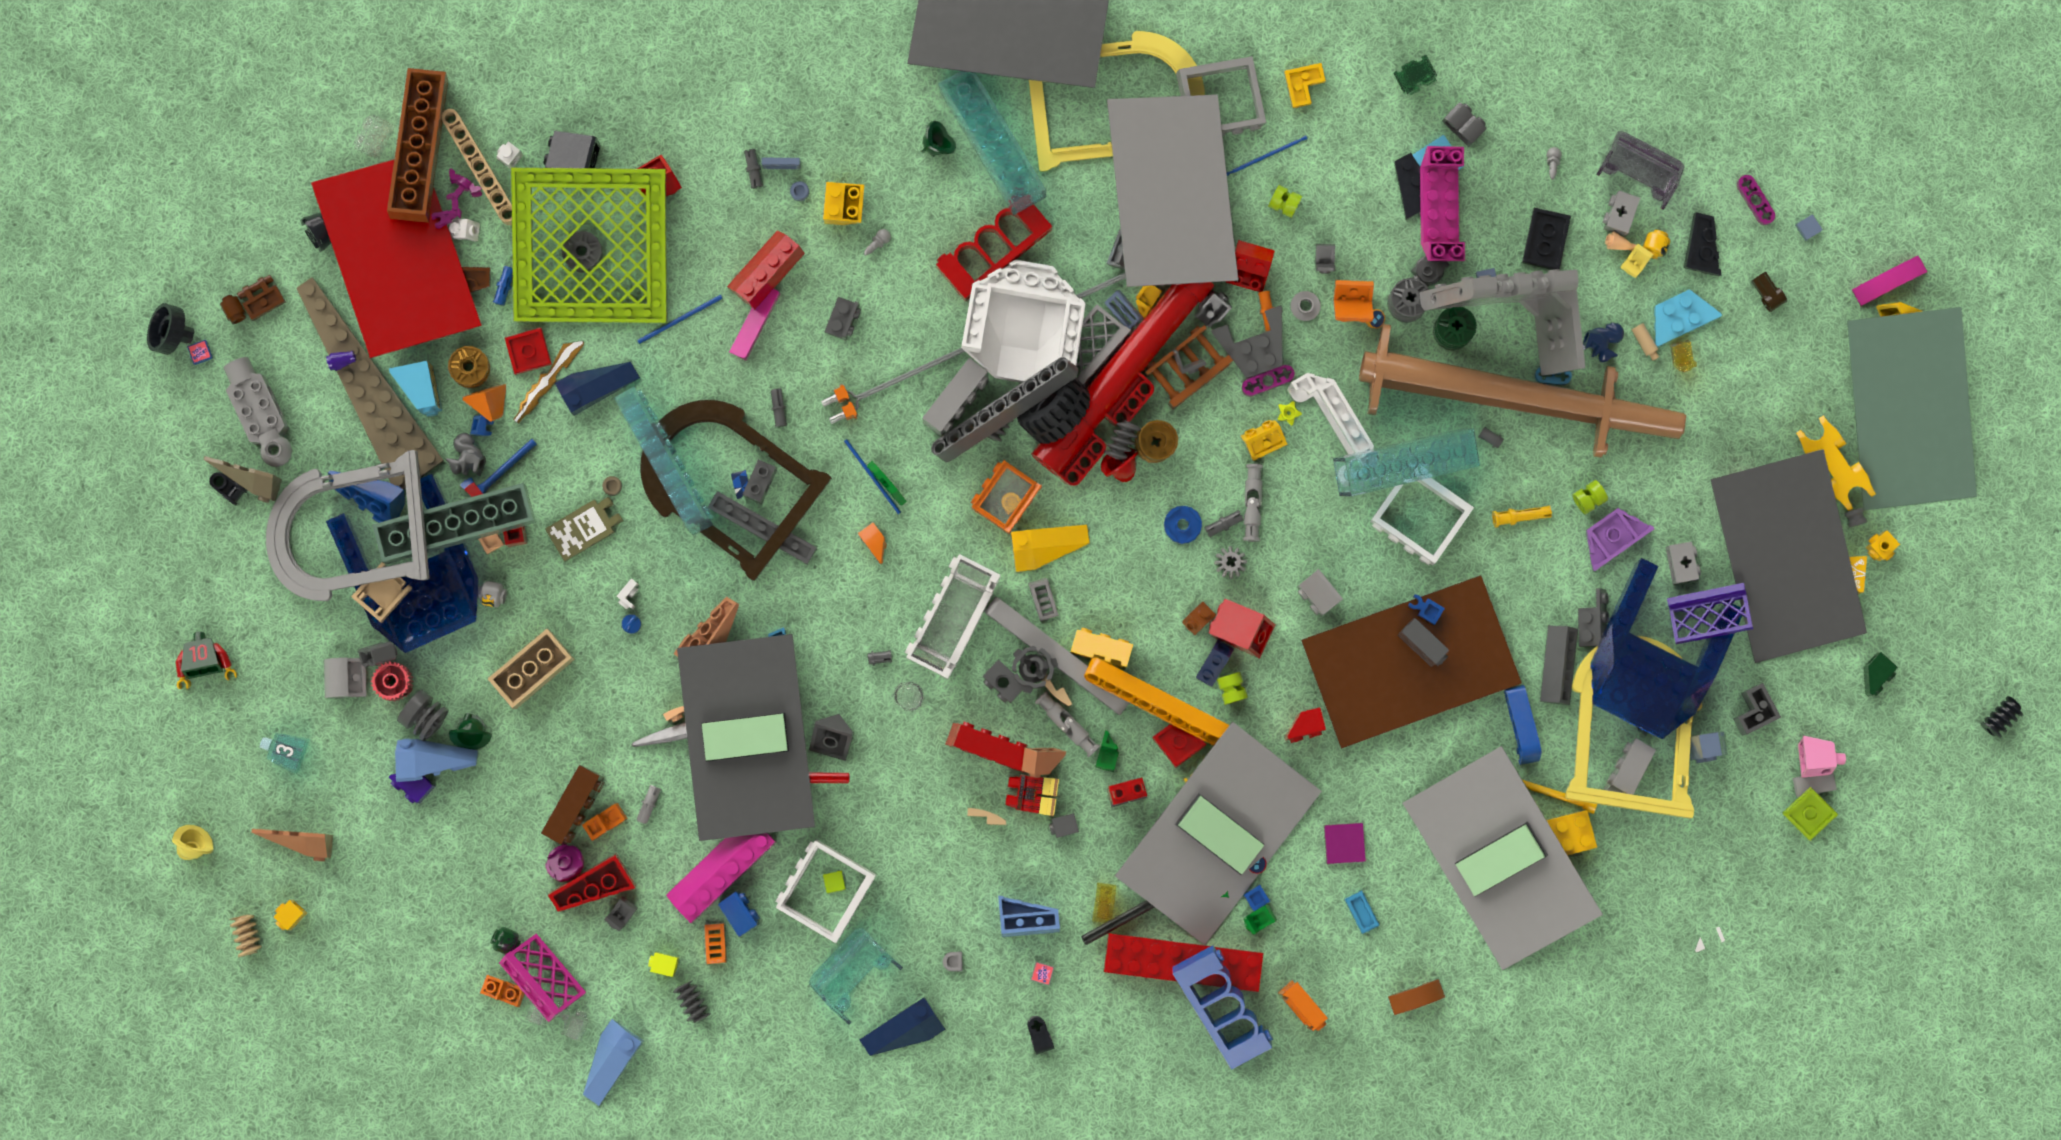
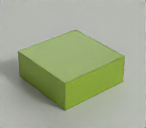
M842 870L823 874L827 894L846 890Z

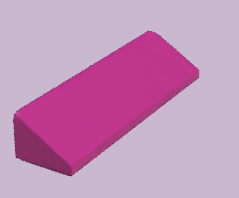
M772 289L755 310L751 308L729 353L745 361L747 360L780 296L779 291Z

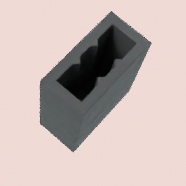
M1416 618L1411 620L1397 635L1430 667L1441 665L1448 657L1446 653L1449 649Z

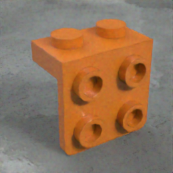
M1335 280L1333 301L1335 319L1337 321H1359L1362 323L1373 321V281Z

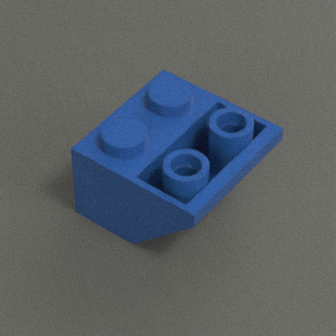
M734 892L718 905L738 937H741L759 925L758 920L760 917L755 909L751 910L747 904L750 901L744 893Z

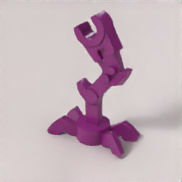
M452 168L449 169L451 184H457L459 187L454 193L446 196L447 200H452V209L435 212L431 215L432 220L436 218L441 220L435 223V227L438 229L451 223V220L456 217L461 218L462 211L459 209L458 199L464 191H470L472 197L482 196V188L480 186L475 187L474 183L467 178L455 174Z

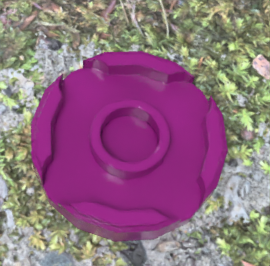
M560 845L549 853L547 863L545 864L547 873L554 880L568 882L575 879L581 873L584 867V857L576 846Z

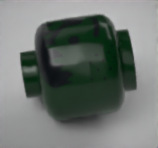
M501 927L499 930H495L490 943L493 944V950L506 955L520 946L521 941L518 940L519 934L516 931Z

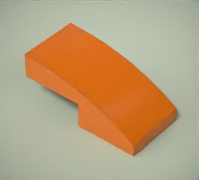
M615 803L582 824V826L593 841L628 818L619 804Z

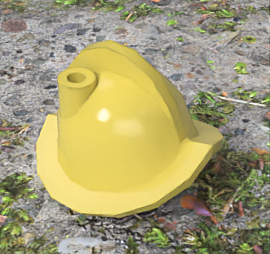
M184 825L174 832L172 842L177 845V854L180 858L184 860L197 859L203 854L213 852L212 839L208 832L201 827Z

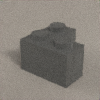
M1764 683L1741 693L1749 711L1733 718L1743 736L1781 718Z

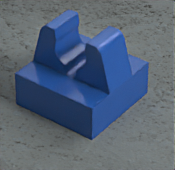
M482 415L474 416L470 435H491L492 432L486 430V425H493L494 422H490Z

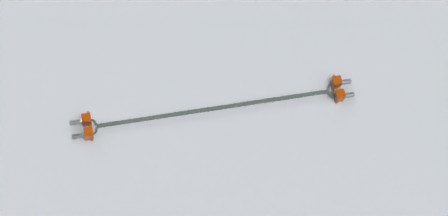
M1125 273L1118 275L1076 296L1079 299L1125 279L1126 275ZM959 348L859 395H855L852 391H846L845 386L840 385V388L834 390L835 394L822 400L821 403L825 407L837 401L839 403L845 400L849 401L848 394H851L854 398H857L856 408H854L851 402H848V405L842 407L843 411L830 417L829 420L833 424L845 418L847 420L857 418L856 410L859 408V400L966 351Z

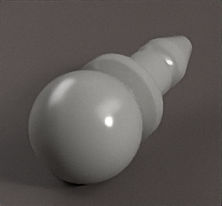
M1556 147L1550 148L1546 154L1549 175L1552 180L1557 174V166L1560 164L1562 156L1560 149Z
M886 229L879 230L876 236L872 238L873 242L866 248L864 255H869L878 247L882 248L884 244H887L891 239L890 232Z

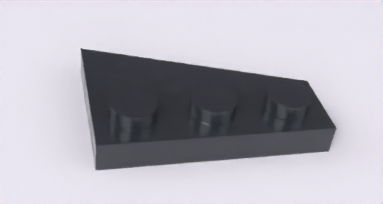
M1411 152L1394 161L1405 220L1420 213V167Z
M1698 212L1693 213L1684 268L1709 275L1722 276L1718 263L1719 252H1717L1716 247L1717 236L1714 216Z

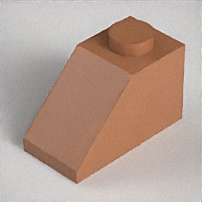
M1025 748L1022 771L1029 773L1030 777L1040 778L1041 775L1050 774L1065 757L1066 751L1057 748Z

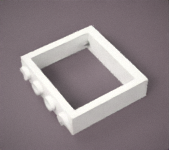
M1410 464L1370 522L1373 523L1372 526L1378 532L1384 531L1389 535L1388 538L1396 544L1400 542L1404 545L1403 549L1412 555L1413 553L1420 556L1419 560L1429 566V564L1434 565L1474 507ZM1409 476L1462 512V515L1434 555L1380 519Z
M815 840L814 843L810 842L805 850L807 855L804 860L800 858L795 867L797 869L794 876L790 875L785 884L788 886L784 893L780 892L775 901L778 903L776 908L837 943L875 879L876 874L819 840ZM818 848L866 876L834 932L786 905Z

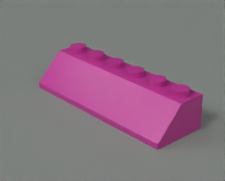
M769 833L725 838L666 896L676 909L690 923H693L754 865L776 841Z

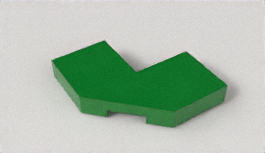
M873 461L867 464L872 474L897 503L904 505L907 501Z

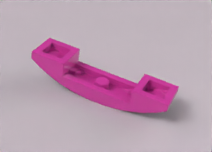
M1918 255L1852 289V292L1860 306L1927 273V270Z

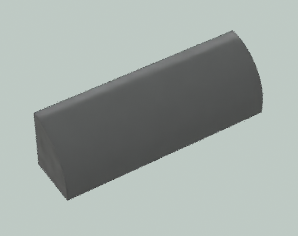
M1548 625L1540 702L1570 705L1578 629L1569 626Z

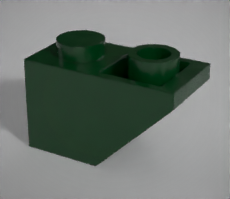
M1882 652L1876 653L1863 667L1865 695L1868 697L1877 696L1883 690L1882 685L1886 681H1891L1896 675L1895 671L1898 667Z

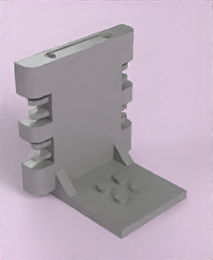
M1560 269L1549 270L1546 274H1543V271H1534L1531 274L1520 272L1514 273V276L1508 277V274H1499L1496 277H1491V275L1479 276V278L1464 277L1461 278V282L1450 285L1438 284L1435 285V289L1420 292L1421 306L1425 311L1519 302L1535 316L1541 376L1585 368L1577 297V270L1560 271Z

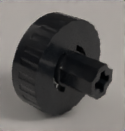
M162 303L156 308L147 330V345L151 351L170 355L177 349L180 342L186 344L192 342L195 333L194 328L185 326V313L181 307Z

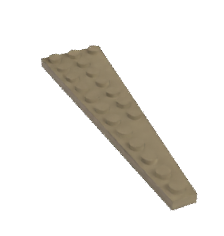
M311 277L298 286L296 289L328 355L330 353L354 351L356 355V362L338 370L337 373L381 464L395 462L398 457L407 451H418L421 478L444 462L314 278ZM405 475L388 478L391 484L399 486L403 490L406 489Z

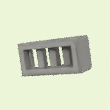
M1043 578L1028 583L1039 620L1043 621L1059 616L1048 579ZM1045 586L1044 589L1035 591L1036 587ZM1047 593L1048 595L1039 599L1037 598V595ZM1048 600L1050 601L1049 604L1043 606L1039 605V603L1045 602ZM1052 607L1053 611L1042 614V610Z

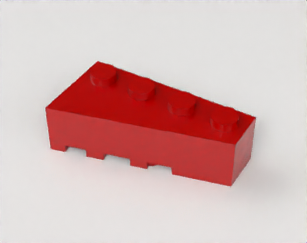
M615 853L578 875L575 879L551 891L548 897L559 912L635 889L636 884L618 854Z

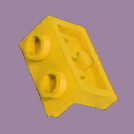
M1275 420L1265 421L1262 423V426L1256 429H1249L1245 431V434L1241 435V439L1245 442L1253 461L1288 445L1280 425Z

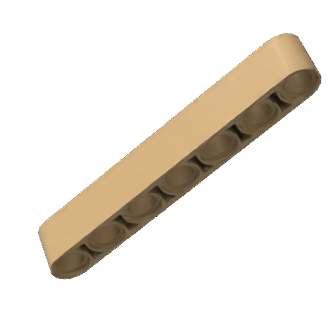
M453 109L445 110L442 114L444 125L499 218L504 224L511 226L512 217L504 219L506 212H512L510 200L459 114ZM450 116H456V120L453 123L447 122ZM465 132V136L462 139H457V134ZM469 148H475L472 155L466 154ZM484 164V168L481 171H476V166ZM487 180H494L491 187H485ZM497 196H503L501 203L494 202Z

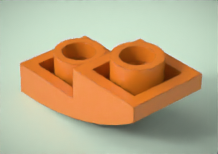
M491 975L486 976L480 992L516 1007H520L525 994L518 985Z

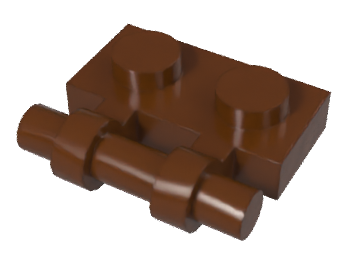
M271 275L257 279L256 283L243 287V290L237 293L240 300L245 297L249 299L242 304L252 321L286 303L276 285L269 288L268 284L274 281ZM262 288L263 292L254 297L253 293Z

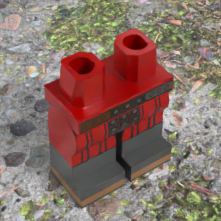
M1142 777L1111 785L1107 788L1111 807L1127 804L1128 801L1134 802L1147 798Z

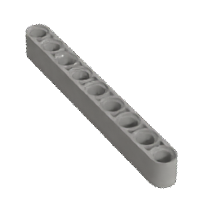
M995 597L984 612L1005 629L1007 628L1009 632L1029 647L1035 646L1036 652L1046 659L1043 654L1039 653L1041 648L1045 649L1051 658H1056L1058 663L1056 668L1065 675H1068L1069 678L1081 687L1083 686L1086 691L1098 698L1099 701L1111 710H1114L1116 714L1121 715L1128 706L1129 702L1088 682L1084 678L1088 667L1086 664L1001 599Z

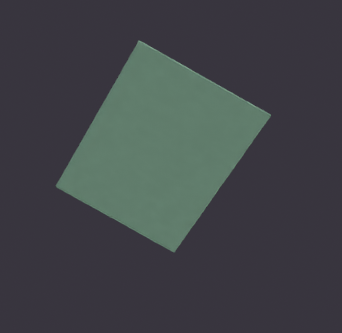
M1956 307L1847 321L1859 463L1868 474L1871 485L1876 492V495L1871 497L1862 488L1863 509L1872 510L1977 497L1962 308Z

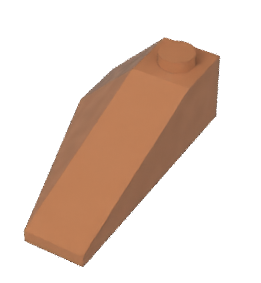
M726 597L711 611L710 618L704 623L701 621L697 625L698 629L692 635L688 634L678 648L726 642L739 604ZM676 649V651L674 652V655H676V656L678 657V653H677V649Z
M252 829L251 833L303 855L314 857L313 861H325V858H331L333 835Z

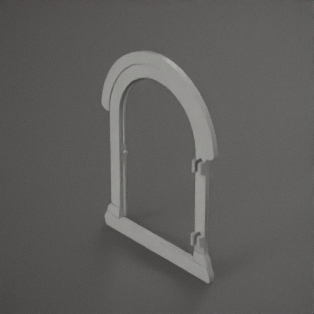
M407 451L398 457L395 462L334 475L322 476L320 470L312 469L294 479L282 491L268 519L266 548L269 562L275 575L288 590L309 600L329 601L332 598L333 590L405 576L417 580L429 579L418 451ZM391 468V470L381 471L382 469ZM405 475L412 562L331 578L314 577L300 568L291 552L290 529L296 512L306 500L320 492ZM333 479H334V482H326V483H324L325 481L333 480Z

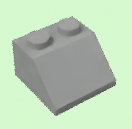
M1319 569L1298 586V594L1303 600L1308 599L1312 604L1310 606L1311 610L1315 615L1320 614L1321 617L1343 600Z

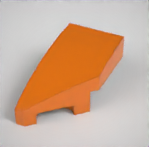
M871 523L860 531L858 535L878 562L882 564L884 549H886L887 544L885 537L876 525Z

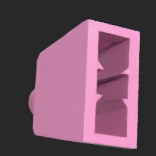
M1803 736L1798 743L1801 777L1803 778L1831 775L1837 765H1845V753H1836L1835 744L1831 741Z

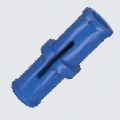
M503 267L500 281L496 284L498 288L493 303L505 306L508 291L512 288L513 268Z

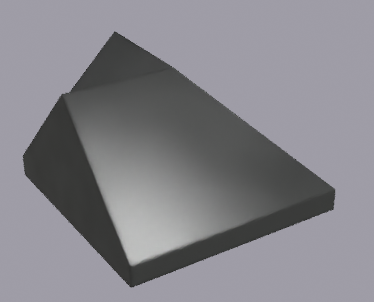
M840 714L817 720L814 724L809 750L846 761L854 732Z

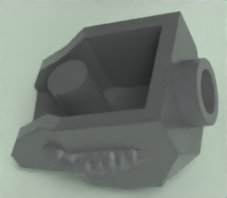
M1424 256L1416 262L1415 267L1410 272L1414 275L1412 278L1419 279L1429 287L1442 279L1444 270L1450 264L1447 261H1428L1427 257Z
M1209 292L1199 304L1194 316L1201 320L1208 328L1214 323L1220 322L1232 308L1228 302V296L1223 292Z

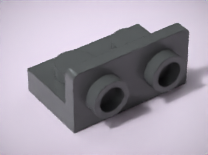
M838 297L824 332L843 340H847L848 336L851 337L855 326H852L854 319L858 320L862 310L859 308V302L855 301L854 303Z

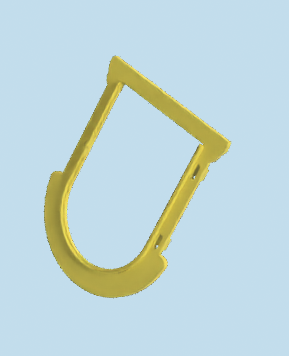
M1135 31L1132 34V41L1102 44L1100 57L1138 53L1152 55L1167 63L1175 74L1179 69L1197 66L1192 57L1179 44L1165 36L1145 31ZM1129 46H1131L1130 49H1121V50L1118 49V47H1119V48H1122V47H1129ZM1202 77L1187 79L1191 96L1205 95ZM1029 80L1040 172L1057 167L1061 162L1113 156L1111 142H1108L1106 145L1092 144L1056 148L1050 151L1042 81Z
M1635 635L1609 639L1586 655L1573 679L1572 689L1580 693L1575 774L1569 783L1565 797L1569 800L1691 819L1694 816V807L1690 796L1687 794L1689 786L1691 728L1693 711L1696 712L1702 708L1701 692L1696 677L1679 654L1657 640ZM1634 659L1650 663L1660 669L1674 687L1678 702L1672 801L1587 788L1594 689L1602 672L1616 662Z

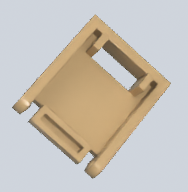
M382 562L377 568L386 567V564ZM400 577L361 585L351 597L382 623L410 592L412 587L407 585L403 590L402 588L407 582ZM369 596L381 607L374 611L363 600Z

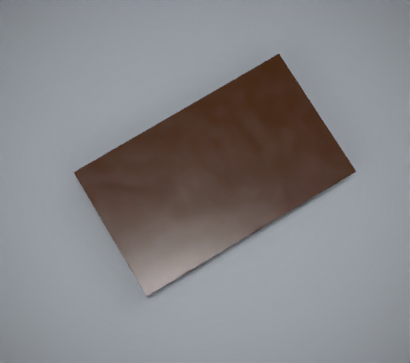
M1481 575L1421 596L1424 603L1427 599H1430L1445 608L1435 625L1419 617L1420 610H1413L1408 607L1409 603L1413 605L1418 604L1417 599H1413L1301 640L1341 749L1522 683ZM1414 618L1449 649L1446 653L1448 657L1441 665L1430 667L1397 636Z

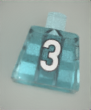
M276 733L273 740L263 737L260 748L269 751L267 755L268 760L292 773L298 774L310 739Z

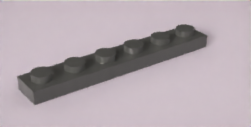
M718 491L708 506L710 510L766 542L778 528V525ZM791 533L780 547V550L808 565L817 547Z

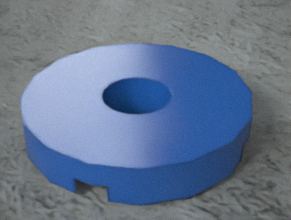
M1177 506L1171 509L1164 521V530L1167 536L1172 541L1180 544L1190 543L1195 540L1202 528L1200 515L1196 510L1188 506ZM1184 519L1188 522L1186 530L1178 528L1177 523L1179 520Z

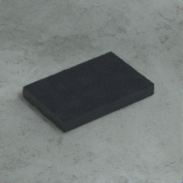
M1534 207L1522 263L1550 270L1560 269L1571 216Z

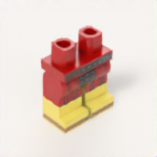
M1025 775L1009 777L1008 787L1017 788L1018 792L1017 796L1006 795L1005 805L1013 807L1015 810L1054 816L1056 799L1039 797L1038 794L1056 797L1059 779L1036 778Z

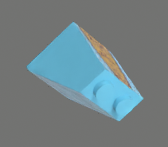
M428 361L389 369L390 374L419 412L427 417H432L442 411L434 367Z

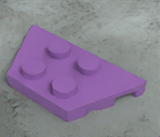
M1619 508L1615 509L1586 530L1592 570L1596 571L1653 531L1654 527L1643 523L1634 516L1628 515Z

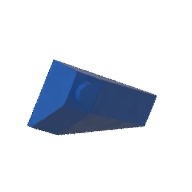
M330 470L328 472V475L339 474L341 472ZM377 480L334 489L348 500L353 498L359 505L358 508L362 511L367 509L374 514L372 519L378 523L400 517L405 505L404 490L386 481Z

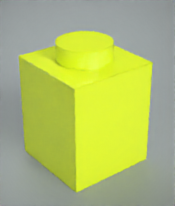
M655 952L654 956L651 955L648 967H651L650 972L675 977L679 957Z

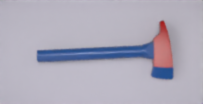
M533 439L529 440L483 483L476 485L473 478L470 477L462 482L460 486L471 497L485 494L492 484L537 443Z

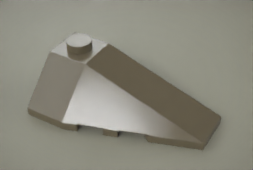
M204 457V460L252 494L258 496L257 500L269 503L270 500L276 501L282 479L256 469H248L237 464L231 465L222 460Z

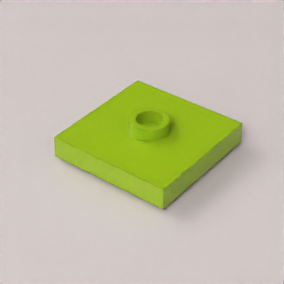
M1811 786L1782 812L1809 841L1838 816V813Z

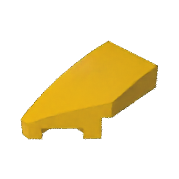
M1155 285L1143 286L1136 296V304L1143 318L1147 316L1163 290Z

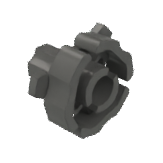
M1035 646L1025 648L1023 651L1017 649L1013 653L1015 659L1012 671L1016 672V665L1020 661L1019 673L1024 680L1020 679L1017 673L1014 679L1023 686V692L1030 694L1033 689L1045 687V681L1036 683L1044 679L1047 669L1050 671L1047 680L1050 681L1054 668L1058 666L1056 658H1051L1050 654L1043 648L1039 650V653L1043 654L1047 661L1037 654L1026 656L1028 652L1037 651ZM1031 665H1035V668H1037L1035 674H1031Z

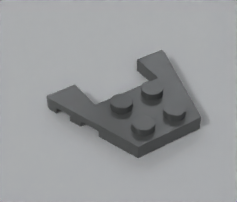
M1282 305L1265 311L1271 330L1235 343L1229 325L1211 330L1212 334L1246 378L1283 366Z

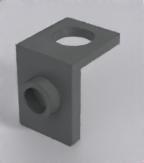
M1172 350L1178 369L1182 374L1186 372L1188 374L1199 371V367L1206 365L1205 360L1200 359L1183 366L1178 351Z

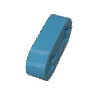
M1540 367L1535 371L1536 381L1543 384L1566 385L1572 378L1571 372L1568 371L1564 372V375L1568 376V378L1564 379V382L1561 381V378L1555 377V375H1560L1561 373L1552 374V377H1546L1545 380H1542V376H1539V373H1541Z

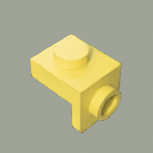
M1637 244L1622 264L1621 269L1636 278L1654 254L1640 244Z

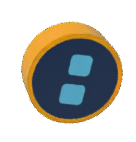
M1373 309V321L1366 322V324L1370 328L1377 329L1384 324L1385 315L1381 310Z

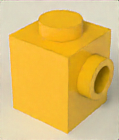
M289 900L286 904L282 903L275 910L277 914L274 918L277 920L276 925L282 930H292L307 912L294 900Z

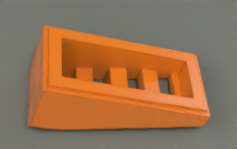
M724 923L705 925L707 964L727 962ZM720 929L718 934H709V930ZM721 937V941L710 942V938ZM721 945V949H710V946ZM721 953L722 957L711 958V954Z

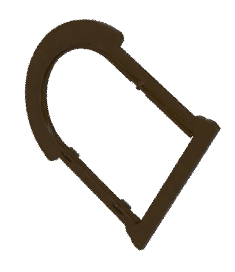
M698 400L681 405L660 419L646 439L640 463L641 479L645 493L661 516L669 517L672 512L737 559L747 577L755 581L832 478L825 472L807 469L743 422L745 411L733 404L718 400ZM704 422L724 425L752 445L758 446L760 451H765L769 454L768 457L809 485L756 557L677 499L668 488L663 473L664 455L672 439L683 429ZM681 508L688 516H684L677 509ZM732 546L739 554H735L728 547Z

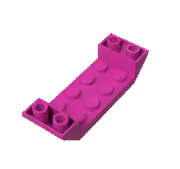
M1427 146L1420 166L1421 245L1428 261H1465V242H1459L1458 168L1464 166V147Z

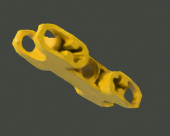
M1823 415L1819 418L1824 428V434L1820 439L1810 440L1802 430L1796 432L1801 441L1805 453L1824 449L1828 470L1833 476L1831 482L1835 498L1850 511L1853 509V506L1849 500L1848 493L1853 487L1864 488L1871 497L1876 495V492L1871 485L1868 474L1859 462L1850 467L1839 450L1847 443L1839 431Z

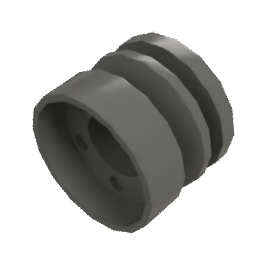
M1415 278L1402 279L1396 283L1387 301L1388 310L1391 315L1398 321L1405 323L1414 322L1421 318L1425 310L1421 306L1420 292L1429 290L1426 284ZM1408 295L1414 298L1412 303L1410 300H1406Z
M422 689L405 705L397 721L406 729L416 724L413 734L416 736L420 734L419 738L424 742L441 727L449 710L445 706L440 709L441 703L439 702L430 707L433 697Z

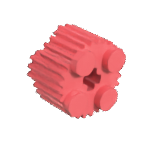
M389 661V663L386 662L378 666L379 669H375L376 673H373L374 677L371 680L373 684L371 686L374 687L373 691H376L379 697L388 701H400V699L403 700L404 697L411 693L414 681L412 680V673L409 672L410 670L406 666ZM391 677L396 679L394 685L389 684V682L392 681Z

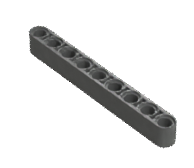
M1065 357L1058 358L937 439L932 444L931 452L944 462L952 461L1075 379L1078 375L1077 366Z

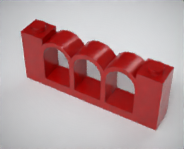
M1024 192L1020 195L1018 193L1009 200V208L1001 210L996 215L995 226L984 225L980 227L975 233L974 242H963L955 249L954 256L951 252L947 255L944 253L936 260L938 262L936 263L938 271L965 302L970 299L974 282L981 281L992 272L1007 267L1010 262L1017 260L1052 231L1053 226ZM1008 215L1018 218L1031 233L1030 236L1016 247L999 227V221ZM986 232L998 235L1011 250L996 264L978 243L980 236ZM965 249L975 250L990 266V269L975 281L958 261L959 254Z

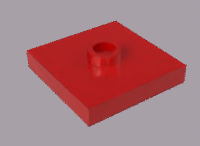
M541 327L504 338L515 375L552 365Z
M1169 724L1152 737L1175 768L1206 747V743L1202 739L1172 724Z

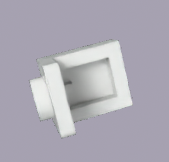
M469 219L451 220L449 232L452 239L478 241L480 223Z

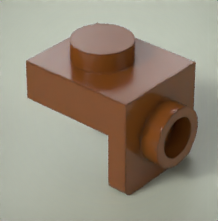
M1202 601L1182 623L1189 631L1196 635L1216 614Z

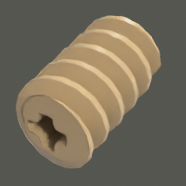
M243 915L229 919L235 920L230 927L237 928L232 932V935L239 936L234 939V942L241 943L236 947V950L243 951L238 954V957L258 953L257 950L262 947L261 945H255L260 938L253 937L258 932V930L251 929L256 923L249 921L254 918V915Z

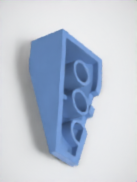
M420 739L397 740L395 750L396 782L417 781L423 779V775L433 773L436 776L440 775V772L450 769L456 771L475 766L477 764L478 751L430 741L423 742Z
M611 1019L600 1036L583 1095L599 1106L644 1040Z

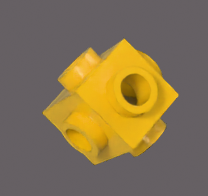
M1886 530L1880 535L1876 533L1868 540L1870 544L1866 548L1872 559L1878 561L1885 559L1887 561L1895 554L1894 550L1900 543Z

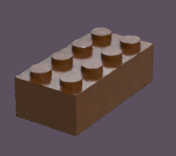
M579 765L541 834L561 845L571 844L576 836L574 832L576 827L581 826L586 818L584 816L586 809L590 810L595 802L593 798L595 793L600 792L605 784L603 782L604 777L585 766Z

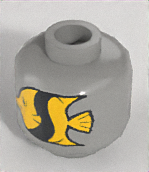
M486 581L483 586L478 587L477 597L480 598L482 605L498 608L501 604L505 603L507 589H504L503 584Z

